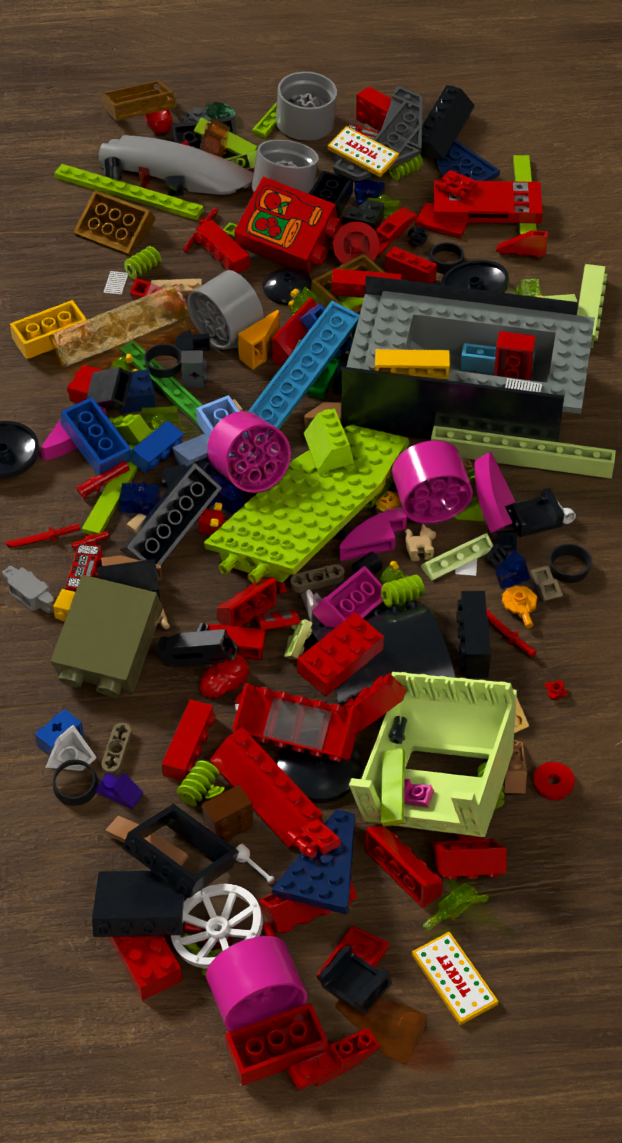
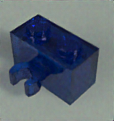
M218 474L211 477L222 489L207 506V509L214 506L215 503H222V509L234 515L246 504L245 491L239 489Z
M132 481V484L122 483L119 496L120 512L149 514L160 500L159 486L146 485L144 481H142V484H135V481Z

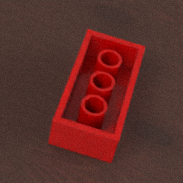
M368 86L356 94V120L362 124L368 123L375 130L381 131L392 99Z
M499 331L496 344L494 376L531 381L536 336Z
M355 612L297 659V673L326 697L383 650L384 636Z
M163 936L108 937L142 1001L183 981L181 967Z
M312 1003L225 1034L226 1048L242 1086L285 1071L297 1063L328 1050L327 1037Z

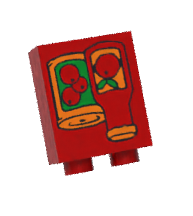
M263 176L235 228L234 234L236 242L244 250L290 268L301 270L309 275L314 265L321 266L328 251V248L324 245L328 237H335L337 231L341 228L342 220L337 218L334 203Z

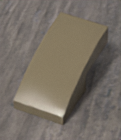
M549 566L530 570L529 575L544 602L563 597L557 579H553Z

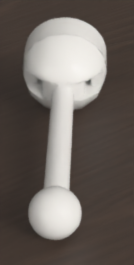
M558 502L564 513L563 523L569 524L573 522L576 518L574 511L570 508H563Z
M243 843L236 847L240 851L236 861L240 863L248 862L267 879L268 884L272 885L275 883V877L269 876L249 858L250 850Z

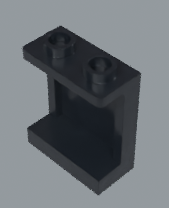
M550 488L543 489L542 497L513 503L506 507L513 522V528L518 531L520 537L563 526L564 513Z
M349 945L336 954L335 959L329 966L323 968L319 976L322 988L363 1017L392 985L390 972L384 968L380 971L355 955L352 947Z

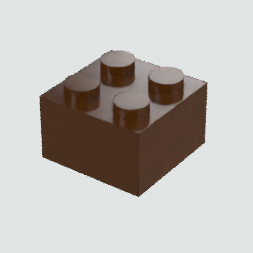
M239 785L202 804L204 826L226 842L230 841L237 834L248 831L253 826L252 802Z

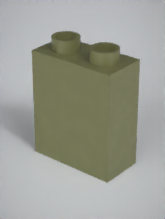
M82 575L51 658V663L59 674L58 680L74 688H81L83 681L96 684V690L99 693L114 698L119 697L121 691L134 694L163 610L158 594Z

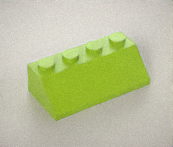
M335 408L317 413L305 430L304 436L318 473L353 464L350 444Z

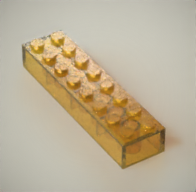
M175 284L55 332L49 339L62 368L65 369L122 346L132 340L139 339L183 321L190 314L178 285Z

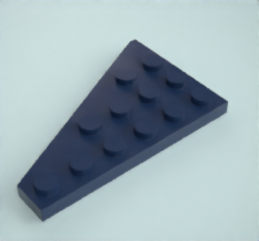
M455 140L444 161L434 159L441 177L449 170L476 181H491L500 176L499 169L457 140Z
M336 809L324 825L340 838L341 846L324 855L317 851L314 858L300 853L273 886V896L348 914L356 818L354 813Z

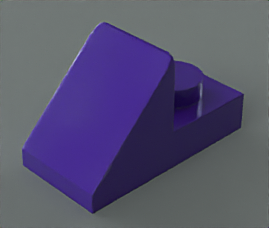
M107 773L96 788L97 794L131 809L135 807L143 795V791L125 773H122L120 778Z

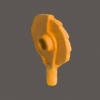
M525 586L507 588L502 594V604H504L505 609L513 614L517 613L523 619L526 628L533 627L530 613L536 609L537 596L531 589Z

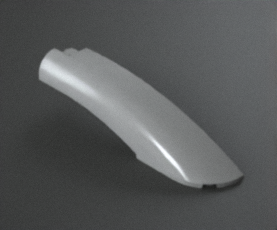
M123 135L120 140L111 139L109 143H102L99 150L100 168H104V160L106 158L117 157L121 160L122 170L143 173L164 180L168 176H184L183 187L188 189V192L230 194L235 193L236 190L242 187L244 189L247 188L253 181L254 173L211 153L171 141Z

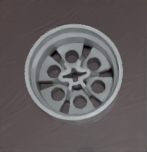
M296 72L284 77L278 85L276 124L279 130L291 138L305 141L317 140L327 136L334 128L337 99L335 84L326 76L314 72Z
M269 140L261 143L257 149L252 181L253 191L255 192L260 180L264 176L309 193L315 183L319 160L318 154L312 148L290 140Z
M224 271L188 295V310L195 327L200 334L209 333L210 344L218 349H227L238 342V333L264 318L260 300L254 289L241 275L234 271Z

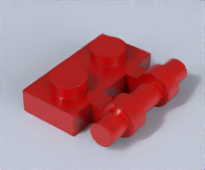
M449 170L441 178V182H436L435 187L444 193L449 192L453 194L456 198L461 197L464 199L467 194L469 195L477 187L478 181Z
M318 819L300 827L301 834L294 831H289L287 834L290 843L294 847H299L300 852L310 858H314L317 851L324 855L341 846L340 838Z

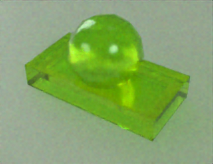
M382 194L378 198L367 199L384 203V215L391 216L400 209V200H392L386 194Z
M178 407L142 408V418L146 423H152V426L157 430L166 421H179Z

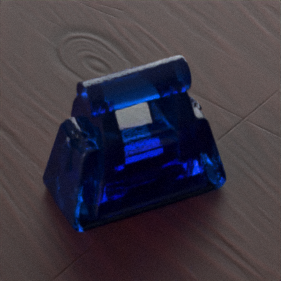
M354 181L356 204L361 205L367 200L379 202L385 192L384 182Z
M515 549L500 564L496 572L501 589L513 587L530 580L526 560Z

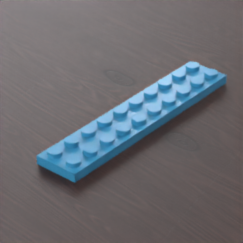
M331 301L248 412L260 416L280 429L355 329L360 315Z

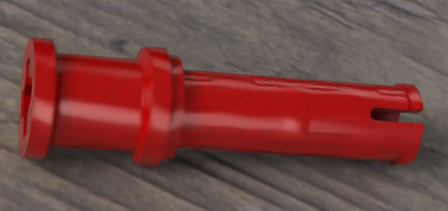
M123 460L99 476L90 477L87 482L76 485V490L81 498L85 500L87 499L86 496L95 491H100L102 486L130 471V468L126 461Z

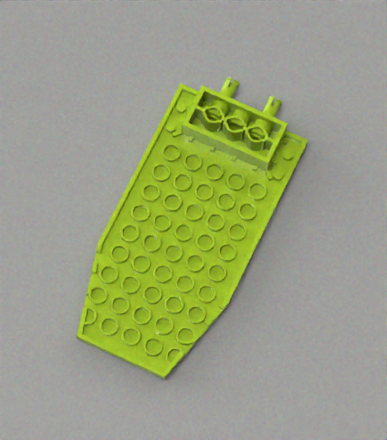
M356 425L346 426L343 429L350 444L353 464L318 473L311 452L308 450L289 463L286 473L277 484L270 489L258 492L204 542L205 549L220 553L222 563L218 565V569L222 574L227 575L235 568L248 572L249 581L255 584L263 577L275 578L276 581L283 583L291 574L295 575L383 489L385 480L391 476L395 460L408 448L409 439Z

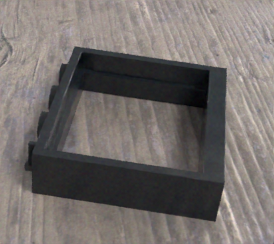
M174 803L129 831L122 847L123 850L188 898L233 868L240 852ZM166 825L215 862L194 876L145 840V838Z

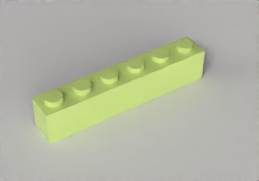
M585 264L579 299L580 309L577 315L595 317L591 348H593L594 341H598L599 331H596V329L600 328L601 319L597 318H601L602 308L599 306H603L604 296L601 295H605L606 285L603 284H606L608 274L604 273L605 266Z

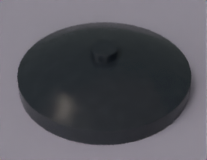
M473 260L451 268L443 276L441 285L505 293L509 286V275L505 267L499 263L489 260Z
M0 421V479H7L26 472L34 465L39 456V443L36 434L26 425L13 421Z
M320 730L301 733L299 742L316 745ZM286 745L285 749L281 750L278 766L312 803H328L341 799L351 792L349 786L351 779H359L361 760L355 746H353L350 761L341 759V762L328 759L329 756L324 754L322 758L310 755L311 751L304 750V753L293 751L292 746Z

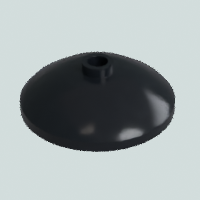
M281 268L273 271L264 279L263 292L269 300L278 304L288 305L292 300L300 303L311 295L312 279L301 270ZM294 289L299 291L296 297L291 296V291Z

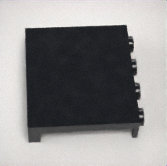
M152 870L98 872L92 915L93 937L183 935L184 894Z

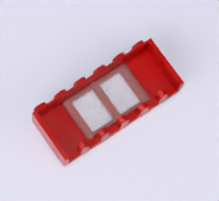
M245 683L232 731L236 732L243 727L251 737H255L256 741L268 744V741H272L274 746L285 749L286 745L292 746L293 751L304 753V750L311 751L310 755L322 758L324 754L328 755V759L341 762V759L350 761L362 712L352 707L349 709L338 704L332 705L320 700H310L303 696H293L282 691L276 692L265 687L259 688Z

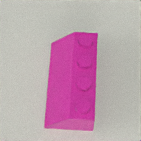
M364 566L323 599L312 613L324 626L332 628L339 626L355 612L364 618L383 602L381 595L383 585Z

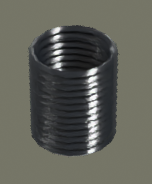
M108 157L104 160L105 177L118 181L122 179L121 160L119 158Z
M374 552L368 553L352 564L354 574L364 566L373 575L383 568L380 557Z

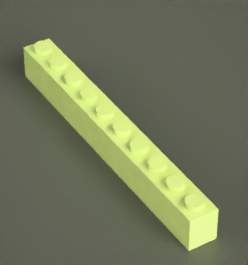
M434 426L431 441H444L455 446L461 458L477 460L485 454L492 452L497 463L612 479L616 450Z

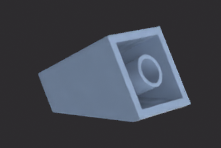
M205 434L172 447L177 465L185 464V467L196 463L217 484L228 481L216 472L210 464L207 454L209 437Z

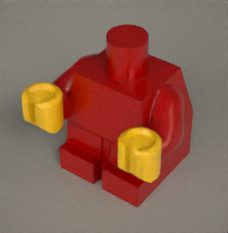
M215 503L214 510L206 508L199 517L198 533L211 535L228 521L223 519L224 514L221 512L222 503Z

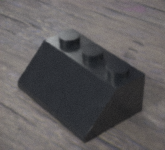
M155 559L97 567L99 579L156 592L160 599Z

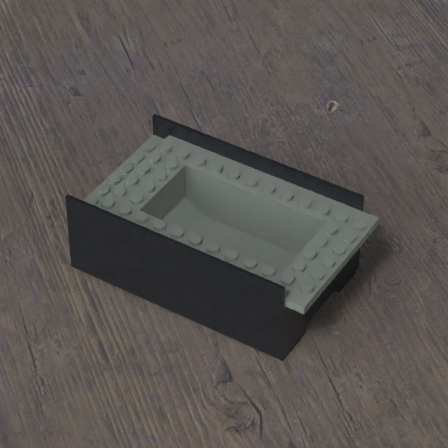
M366 276L365 296L348 362L339 361L333 383V393L342 394L341 425L343 428L349 425H356L393 435L431 440L433 427L441 426L559 442L563 412L581 414L595 317L577 315L579 302ZM499 331L536 336L531 381L515 380L542 384L541 392L505 388L507 377L460 371L464 343L496 347ZM375 349L449 350V379H434L375 371Z

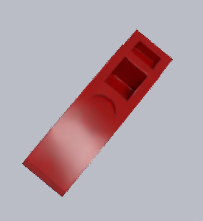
M403 207L388 217L377 228L376 233L380 242L378 257L385 252L396 238L399 239L418 217L417 214Z
M366 1028L330 1044L328 1050L289 1067L288 1074L299 1091L314 1084L318 1087L365 1060L377 1051L380 1045L370 1030Z

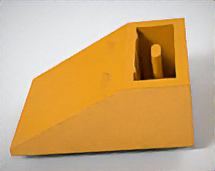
M279 310L274 311L238 333L239 359L252 370L265 363L273 349L272 338L280 330Z

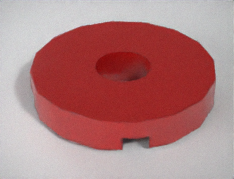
M547 762L536 769L533 776V786L543 798L562 800L572 793L575 786V776L566 765L558 762ZM554 778L557 779L559 783L551 784L548 780Z

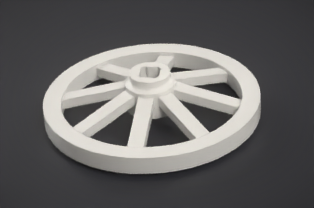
M232 884L208 886L192 897L187 898L184 901L183 921L207 931L181 938V935L171 936L176 951L183 960L196 967L208 968L215 957L207 958L206 956L216 942H220L224 951L229 948L226 940L229 936L246 939L260 936L263 925L262 911L255 897L240 886ZM229 895L222 915L217 916L210 897ZM236 897L245 900L250 905L228 921ZM201 901L204 902L211 918L208 922L188 914ZM253 914L251 930L231 929ZM209 939L197 956L184 948V945Z

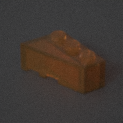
M213 118L204 127L203 131L205 133L199 150L222 158L226 152L230 127Z

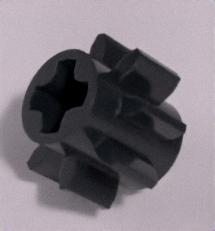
M422 226L412 227L407 234V237L410 239L408 243L417 247L419 245L422 246L428 238L427 234H425L426 229Z

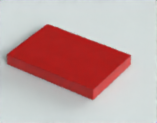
M428 202L425 203L415 220V226H422L427 230L456 238L462 237L469 222H434V204Z
M352 925L317 973V980L320 981L319 976L323 968L329 966L335 959L336 954L347 945L352 947L355 955L375 968L389 949V942Z

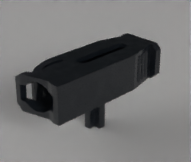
M200 623L197 632L178 633L169 637H160L156 651L165 666H194L217 664L226 659L234 660L238 651V645L227 634L225 629L209 631V625Z

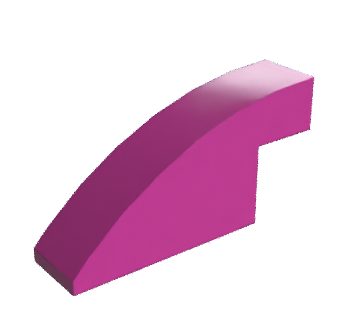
M100 407L107 416L106 408ZM60 420L41 446L42 457L46 461L77 449V446L61 426Z
M489 452L475 460V483L482 513L490 532L493 533L513 523L506 507L515 503V500L492 452Z
M403 507L379 513L357 526L339 546L340 561L362 557L370 552L377 554L395 550V535L393 532L406 530L407 516L403 511Z

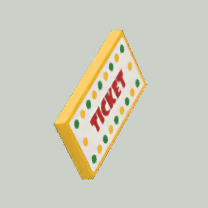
M347 126L328 145L329 151L379 177L399 158V153Z
M450 932L412 951V957L459 1025L498 1005L497 998Z

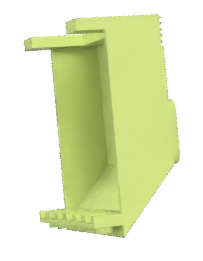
M392 672L391 675L406 689L404 700L386 713L362 779L352 778L349 784L364 822L381 824L383 751L403 748L405 751V779H410L412 784L432 785L434 792L429 807L404 804V824L394 826L486 837L488 826L513 754L517 690H513L511 683ZM396 716H400V724L402 716L408 720L404 732L405 740L401 744L392 743L389 737ZM413 751L488 759L481 778L406 769Z

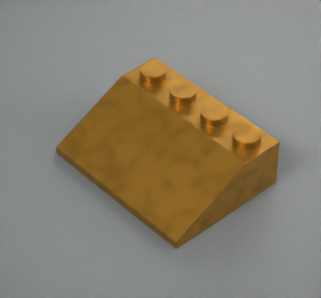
M95 190L73 233L129 255L149 233L156 218L150 210Z

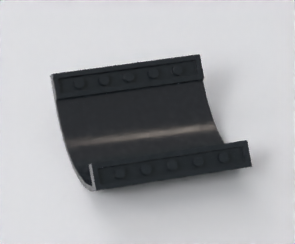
M412 599V601H406L405 604L399 606L392 604L391 607L379 610V608H375L363 619L384 636L383 650L335 689L338 705L343 706L350 698L355 699L365 687L370 688L380 676L385 677L389 673L392 674V672L455 678L443 635L427 606ZM316 621L312 623L310 636L319 642L335 628L326 627L321 621Z

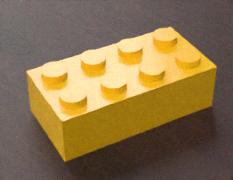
M73 300L10 323L12 339L26 360L89 336L88 321Z

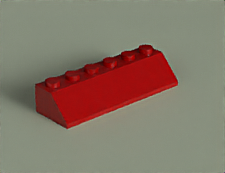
M243 727L228 736L210 758V763L220 771V774L232 787L239 785L252 802V809L288 849L293 847L290 839L287 837L289 831L301 834L300 827L315 819L322 822L323 813Z

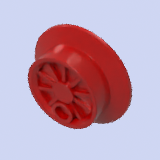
M350 222L343 225L337 231L333 240L335 256L342 264L363 254L374 261L380 248L377 233L371 226L363 222Z

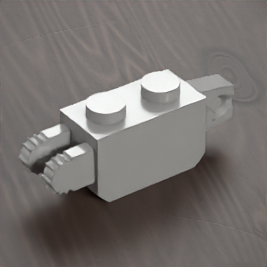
M10 565L2 571L3 577L8 582L10 595L30 611L40 608L49 614L54 612V597L49 593L50 588L44 581L41 582L31 571L28 572L23 567L18 570Z

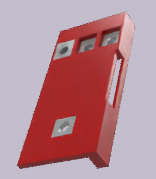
M434 180V222L542 224L541 182L478 181L477 187L463 199L461 197L453 198V194L440 191L435 185L437 181L441 182V180ZM469 214H508V218H468Z

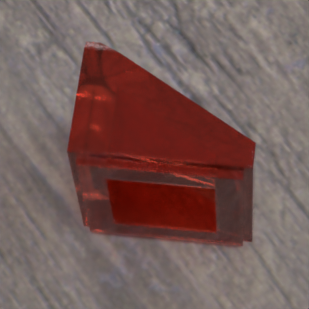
M139 166L140 187L146 188L150 183V171L148 168Z

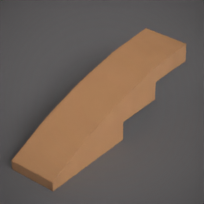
M117 816L105 831L109 837L124 843L128 832L139 825L121 816ZM155 833L145 838V840L181 866L189 857L188 854Z

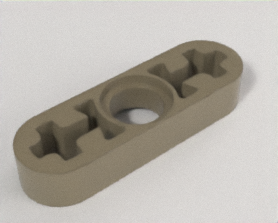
M334 564L297 573L291 577V589L294 592L302 593L308 589L314 590L341 583L344 580V568L341 565ZM315 576H320L323 579L320 581H315L312 578Z
M118 723L112 729L102 760L104 775L108 773L115 777L121 771L132 737L131 728L127 723ZM122 731H125V732L122 734V737H121L122 740H120V739H119V734H120ZM119 746L122 748V751L113 753L111 749ZM112 759H113L115 766H112V768L109 769L108 767L111 766Z

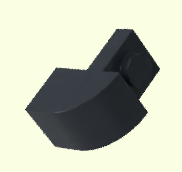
M191 330L184 331L177 336L175 345L181 352L209 351V333L192 335Z

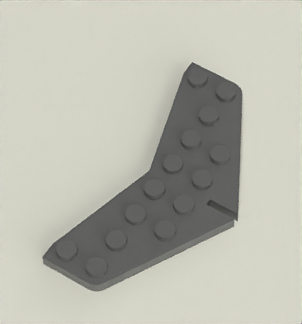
M399 85L392 95V101L382 129L372 139L399 153V158L389 168L414 158L421 153L423 98L421 95ZM341 158L333 166L334 172L354 181H361L375 175L345 158Z

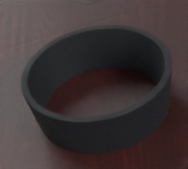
M439 243L432 248L429 261L437 264L438 273L446 274L451 268L465 262L464 251L459 245L454 243ZM442 251H450L460 255L461 259L454 263H442L437 261L433 255Z
M154 345L145 352L146 368L155 377H172L181 370L182 352L174 345ZM161 355L172 356L179 362L176 366L168 369L155 368L149 364L153 358Z
M576 544L557 546L552 550L549 558L550 570L553 576L566 583H576L583 580L587 576L592 563L589 552ZM572 555L580 558L585 563L586 570L579 574H565L557 570L553 562L560 556Z
M77 759L68 760L62 763L54 773V794L62 803L70 806L85 804L97 792L98 777L93 768L85 761ZM71 765L85 766L93 774V783L90 789L77 797L62 794L55 783L60 771Z

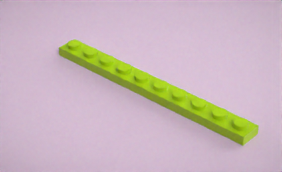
M61 164L54 173L56 179L193 220H197L204 211L202 205Z

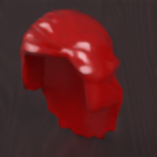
M169 109L144 115L145 122L153 133L165 134L171 130L173 119Z
M236 654L234 660L226 659L221 663L211 665L200 679V693L204 697L207 696L208 699H211L212 697L218 698L227 691L231 692L239 688L246 681L250 673L246 659Z

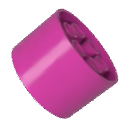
M240 411L224 417L212 430L207 444L208 458L215 471L246 492L255 493L270 489L282 479L290 463V445L283 432L251 412ZM244 432H247V437L243 436Z
M426 441L416 444L401 453L393 464L392 476L403 511L409 519L415 522L433 524L449 520L461 513L472 499L473 490L458 449L450 443Z
M259 936L238 942L216 956L206 971V979L224 1025L229 1032L305 1005L307 1001L306 989L288 947L283 940L277 937Z

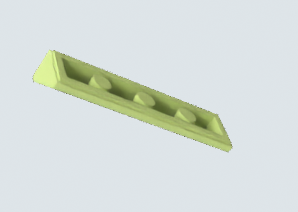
M485 533L420 566L432 581L489 553L494 545L488 534Z

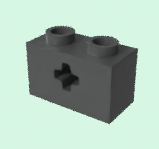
M182 351L183 387L204 388V381H208V371L204 370V368H207V358H203V351Z

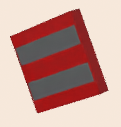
M294 609L255 615L256 622L261 630L300 623L299 616Z

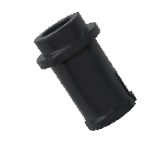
M400 716L394 718L393 729L389 733L392 743L401 744L405 740L404 732L408 721L407 718L402 716L401 724Z

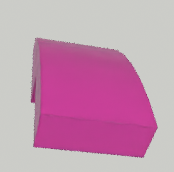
M405 779L404 804L429 807L434 792L432 785L412 784L410 779Z

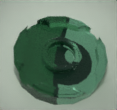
M213 102L212 104L208 103L205 107V114L213 120L231 117L235 119V110H231L227 104Z

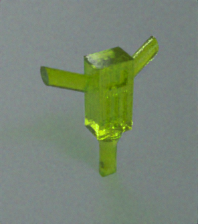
M446 879L453 892L438 903L439 909L437 913L422 926L425 930L430 931L442 920L448 918L454 920L472 904L486 902L489 896L487 894L478 895L476 888L465 882L458 886L455 879Z

